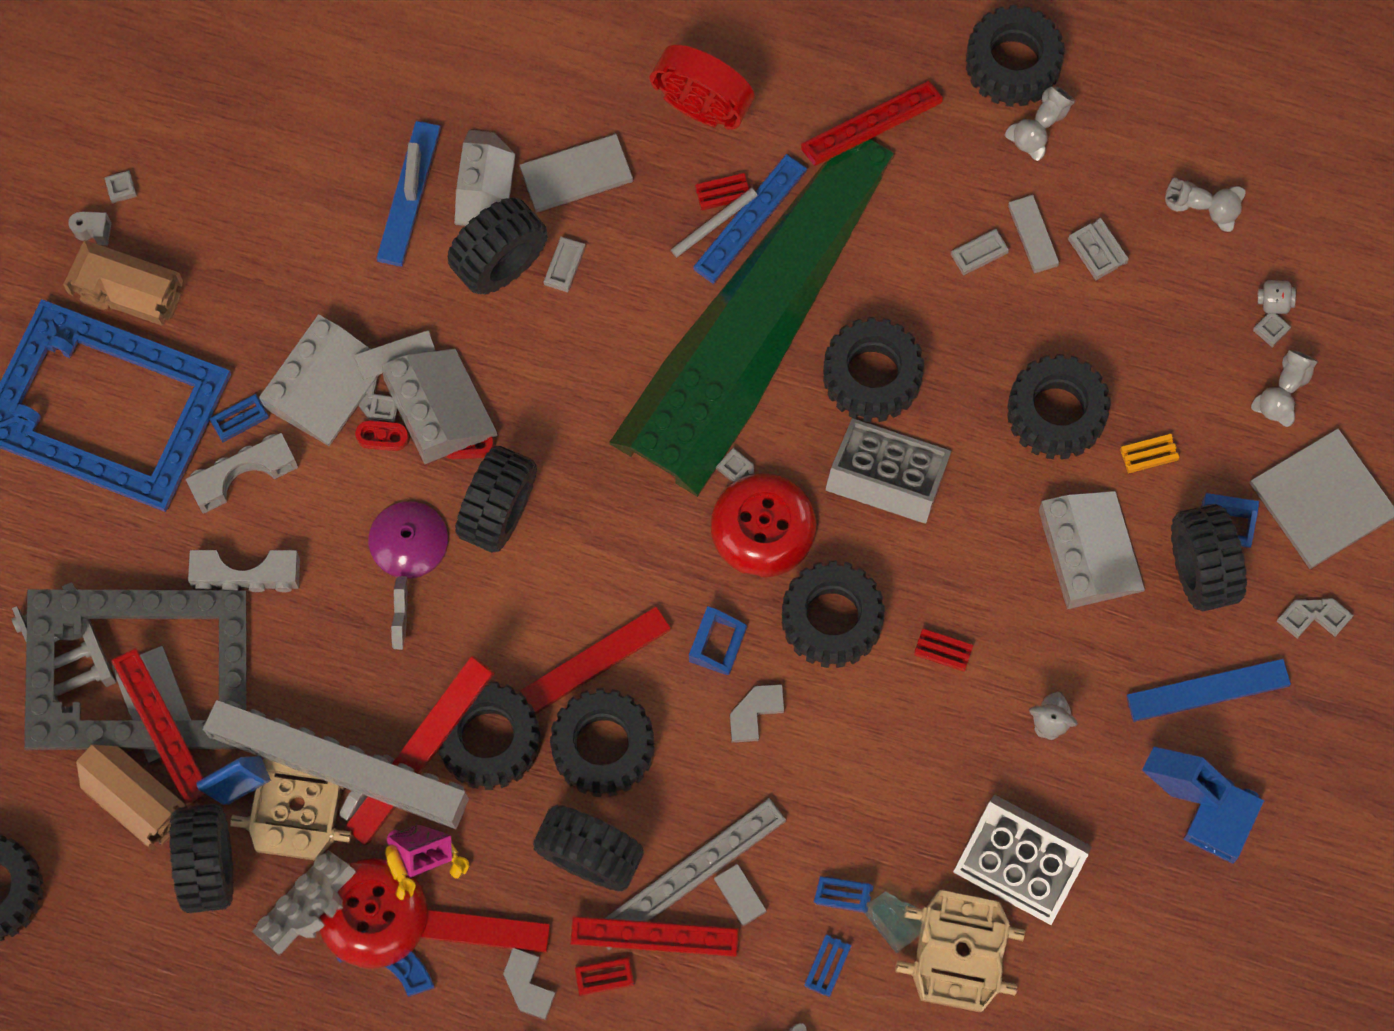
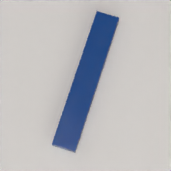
M415 121L409 143H417L421 153L417 199L415 201L406 200L404 192L407 163L406 153L377 254V262L403 266L441 127L438 125Z
M786 154L756 190L758 196L741 208L694 265L693 270L712 284H715L805 175L807 168Z
M1280 659L1127 694L1126 699L1132 720L1137 722L1286 688L1291 683L1284 660Z

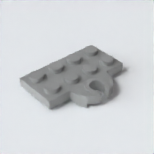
M327 850L314 861V865L306 874L296 880L295 886L277 901L276 906L271 912L258 921L257 927L252 932L279 955L298 935L305 938H316V932L325 926L318 917L323 912L329 917H333L337 909L343 908L342 899L337 891L356 871Z

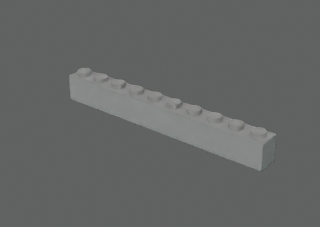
M216 700L204 725L203 730L209 738L457 829L469 801L464 788L456 783L449 782L446 785L438 782L439 778L432 774L424 773L423 776L416 774L414 769L407 765L399 764L397 767L389 764V760L380 755L367 756L358 747L349 745L348 748L340 746L339 742L331 737L324 736V739L314 736L315 733L303 727H300L299 730L291 728L290 724L282 719L275 718L272 721L265 718L266 715L254 709H251L250 712L242 710L239 704L230 700H226V703Z

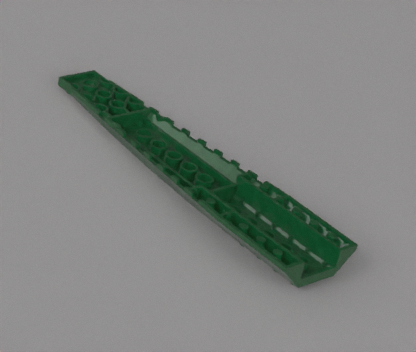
M869 139L827 160L668 355L610 440V445L630 457L634 453L638 454L675 477V484L693 495L699 496L715 472L716 466L723 460L755 412L785 353L789 350L797 331L801 328L831 269L835 266L842 249L846 246L853 229L857 226L880 184L882 174L894 158L892 151Z

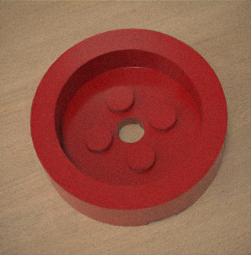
M667 46L650 74L651 85L655 90L660 89L665 94L663 99L688 117L711 127L722 124L726 130L738 128L755 98L752 87L737 71L716 57L689 46Z

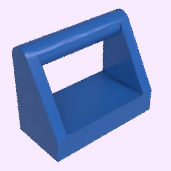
M1206 493L1201 507L1217 504L1225 508L1230 516L1248 518L1246 536H1237L1240 539L1241 547L1251 548L1259 501Z
M707 606L689 653V662L729 675L747 625L717 609ZM715 622L735 628L722 664L703 655Z
M261 756L242 757L197 782V787L201 792L226 805L270 782L271 779Z

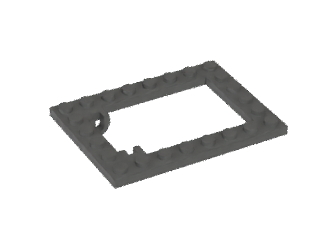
M27 590L25 750H87L91 745L118 746L122 750H157L142 720L81 721L80 702H73L71 707L62 706V702H53L55 637L61 640L81 638L82 619H219V701L226 703V700L233 701L239 704L242 710L246 711V591ZM63 626H74V628L68 629L63 628ZM174 720L188 749H239L209 738L203 730L207 720Z

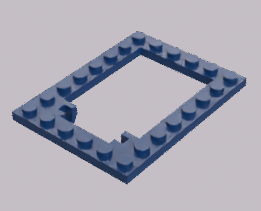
M41 299L0 381V448L166 512L209 423V418H211L227 385L231 372L225 368ZM80 343L194 387L152 476L34 432L41 416L30 407L22 405V402L48 350L55 353L59 349L65 357L71 358L77 344Z

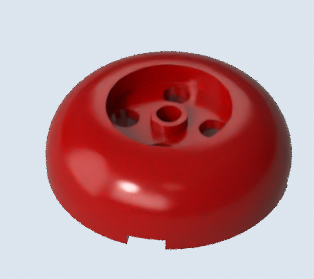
M758 473L736 480L721 493L714 505L711 516L712 540L723 560L741 573L760 577H774L794 569L810 552L816 535V515L808 496L794 482L775 474ZM770 500L774 505L772 508H765L762 502ZM749 513L751 520L743 522L740 519V515ZM767 519L769 522L767 524H762L759 520ZM784 520V523L788 524V528L780 530L777 527V523ZM756 535L765 537L766 541L759 543L754 538Z
M368 858L348 864L356 873L337 891L342 899L343 908L337 909L333 917H329L325 912L318 917L325 925L319 930L320 935L328 949L342 961L360 968L369 969L392 965L411 953L423 934L428 915L424 891L414 876L410 877L407 875L406 878L414 881L415 890L412 897L405 890L404 899H399L396 895L399 882L394 880L388 862L385 859ZM378 887H383L385 890L381 897L373 895L374 890ZM351 898L358 899L359 904L355 908H350L347 905L348 900ZM372 906L376 909L373 913L366 912L367 908ZM388 911L395 914V918L391 922H386L383 919V915ZM362 922L369 925V930L365 933L357 930L358 925Z

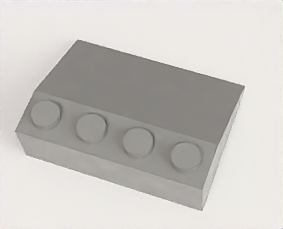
M318 314L259 398L266 410L330 446L366 395L368 388L379 376L363 380L354 357L356 354L371 349L340 326Z
M456 349L405 355L382 364L384 381L424 464L465 449L470 445L485 441L491 436H497L491 419Z
M852 418L831 467L825 490L926 524L951 451Z
M1115 491L1065 495L1041 501L1039 514L1067 609L1145 591Z
M994 794L953 873L1051 925L1092 846Z

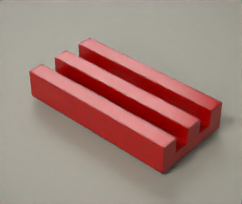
M745 173L695 184L701 211L731 204L749 190ZM740 190L744 192L704 202L706 198L727 195L728 193Z
M922 628L914 656L965 672L973 645ZM925 638L964 650L966 652L963 653L936 643L926 641ZM922 646L963 659V661L960 663L921 650Z
M629 957L574 967L579 996L634 986ZM624 965L626 969L585 978L581 976V973ZM627 976V980L587 988L583 987V984Z

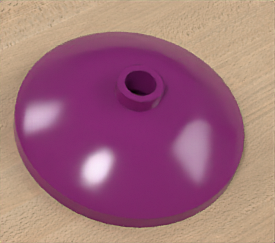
M408 501L391 505L376 517L370 528L368 543L372 558L384 572L394 577L406 576L407 579H412L428 574L440 564L447 551L448 533L444 521L434 509L422 503ZM410 531L411 535L408 538H404L402 533Z

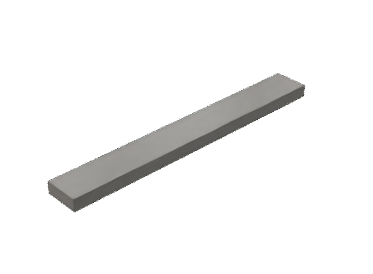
M769 798L605 919L651 921L785 823L786 819Z

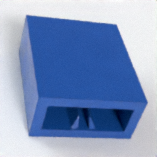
M1153 747L1142 768V771L1171 797L1216 808H1221L1232 786L1203 757Z
M1227 779L1232 786L1221 808L1200 804L1183 840L1234 864L1242 851L1264 800L1259 798L1258 793L1250 789H1239L1234 786V782Z

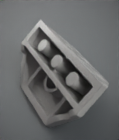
M469 130L465 137L456 187L455 225L466 226L483 209L489 208L491 204L500 202L502 199H509L515 153L494 132Z

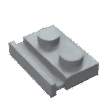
M1101 218L1097 222L1089 224L1069 235V242L1095 280L1100 279L1128 262V257Z

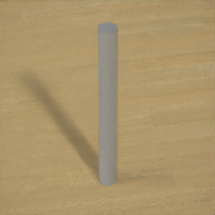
M749 189L671 249L673 255L676 258L756 198L758 195L754 189Z

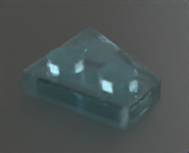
M883 892L867 904L868 912L864 914L897 954L920 936L922 922L917 919L904 917L905 907L916 908L915 906L907 902H901L897 897Z

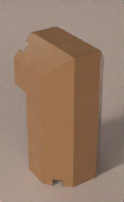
M84 240L63 286L67 293L74 296L75 292L80 294L79 300L85 304L102 310H107L110 307L111 310L115 309L163 326L165 324L164 319L170 320L180 299V293L176 292L177 286L182 287L183 280L179 272Z
M91 745L76 761L80 788L151 851L156 849L154 845L156 842H159L161 845L166 843L170 838L171 814L176 809L187 806L118 746Z

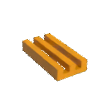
M1172 434L1122 446L1120 451L1128 474L1178 461L1179 455L1176 453ZM1167 443L1166 446L1128 455V453ZM1170 452V455L1131 465L1130 462Z

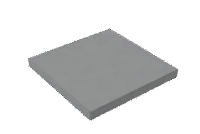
M1339 429L1309 445L1250 482L1252 488L1309 569H1312L1394 519V506Z

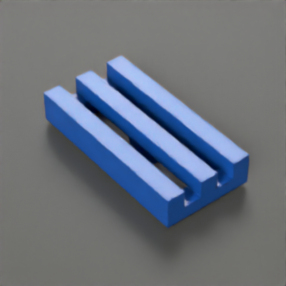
M254 394L209 419L223 443L265 421L269 417L257 395ZM253 404L256 405V407L244 412L243 414L241 413L235 416L233 419L219 426V422L231 417L232 415L248 408Z
M820 876L814 903L821 906L867 913V902H870L871 899L869 894L873 891L874 886L868 883ZM825 884L863 890L862 894L824 889ZM822 895L858 900L860 904L822 898Z
M825 935L804 987L830 998L851 945ZM829 943L833 945L817 985L812 984ZM840 948L843 952L826 990L822 988V985L836 952Z

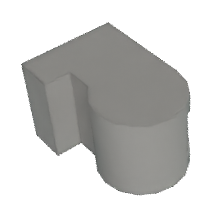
M76 212L70 217L68 221L69 227L77 239L84 241L94 238L98 245L108 246L111 220L106 213Z

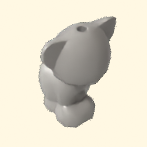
M1052 86L1047 88L1043 93V104L1039 107L1035 120L1023 119L1018 124L1011 125L1005 132L1006 138L1015 142L1020 150L1029 153L1034 160L1042 159L1046 153L1045 145L1048 140L1045 128L1062 120L1076 100L1060 87Z
M1173 178L1167 188L1165 202L1174 211H1185L1189 207L1198 210L1209 209L1212 221L1217 223L1222 231L1231 232L1234 228L1235 219L1242 211L1241 201L1246 192L1242 187L1234 186L1229 189H1222L1215 195H1212L1207 190L1199 188L1189 181Z
M1289 350L1283 357L1282 364L1284 369L1280 375L1279 387L1267 388L1262 395L1257 396L1251 405L1252 410L1262 413L1270 420L1280 422L1285 427L1291 426L1295 420V402L1291 394L1299 387L1309 383L1318 361L1299 351Z
M1061 692L1049 694L1044 698L1041 706L1037 705L1029 709L1034 718L1035 732L1039 737L1053 740L1065 734L1070 727L1077 726L1078 724L1077 720L1072 716L1070 707Z

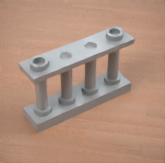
M72 582L62 586L63 590H77ZM16 606L12 608L15 617L11 618L17 633L22 632L25 641H27V615L24 616ZM82 619V636L85 642L81 643V647L55 657L54 670L84 656L87 658L92 657L95 665L91 667V670L55 685L53 702H59L57 696L93 680L97 682L101 680L106 687L116 683L90 619ZM63 626V628L69 629L74 628V626Z

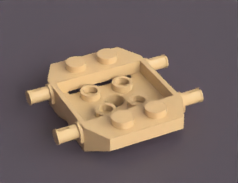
M266 758L263 759L271 781L256 789L251 816L232 815L231 817L232 827L247 828L255 850L259 853L316 860L334 843V840L348 843L351 841V831L336 830L335 828L337 808L344 787L330 782L322 784L275 777V774L279 773L320 779ZM295 798H302L305 801L304 807L299 811H294L290 808V803Z
M939 890L926 907L922 909L905 907L904 917L920 920L922 925L916 962L912 964L898 960L895 972L911 974L913 976L921 1001L982 1012L997 993L1015 996L1017 984L1002 982V957L1007 938L1023 941L1025 930L1010 927L1009 921L999 902ZM958 942H964L968 945V956L962 957L957 954L956 944ZM934 968L983 978L985 981L982 983L932 973L931 970Z

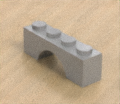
M282 433L278 435L272 434L253 447L246 446L242 448L238 454L230 458L224 457L217 460L212 467L194 471L186 481L199 508L204 514L227 503L228 487L233 479L241 473L252 470L262 471L276 479L297 469L298 466Z
M190 550L188 581L195 590H212L214 588L222 589L223 591H238V589H249L252 592H263L265 589H275L278 592H290L291 589H299L300 557L297 550H270L266 559L259 566L250 570L239 571L226 566L222 562L217 550Z

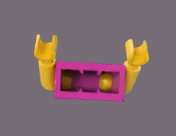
M415 825L402 831L393 830L388 834L386 858L394 880L399 882L396 895L401 900L404 899L405 890L410 893L411 897L415 890L414 881L406 878L407 875L412 877L450 861L453 863L450 868V874L454 878H459L461 873L465 875L469 868V861L464 857L457 856L458 851L452 844L451 835L421 825Z

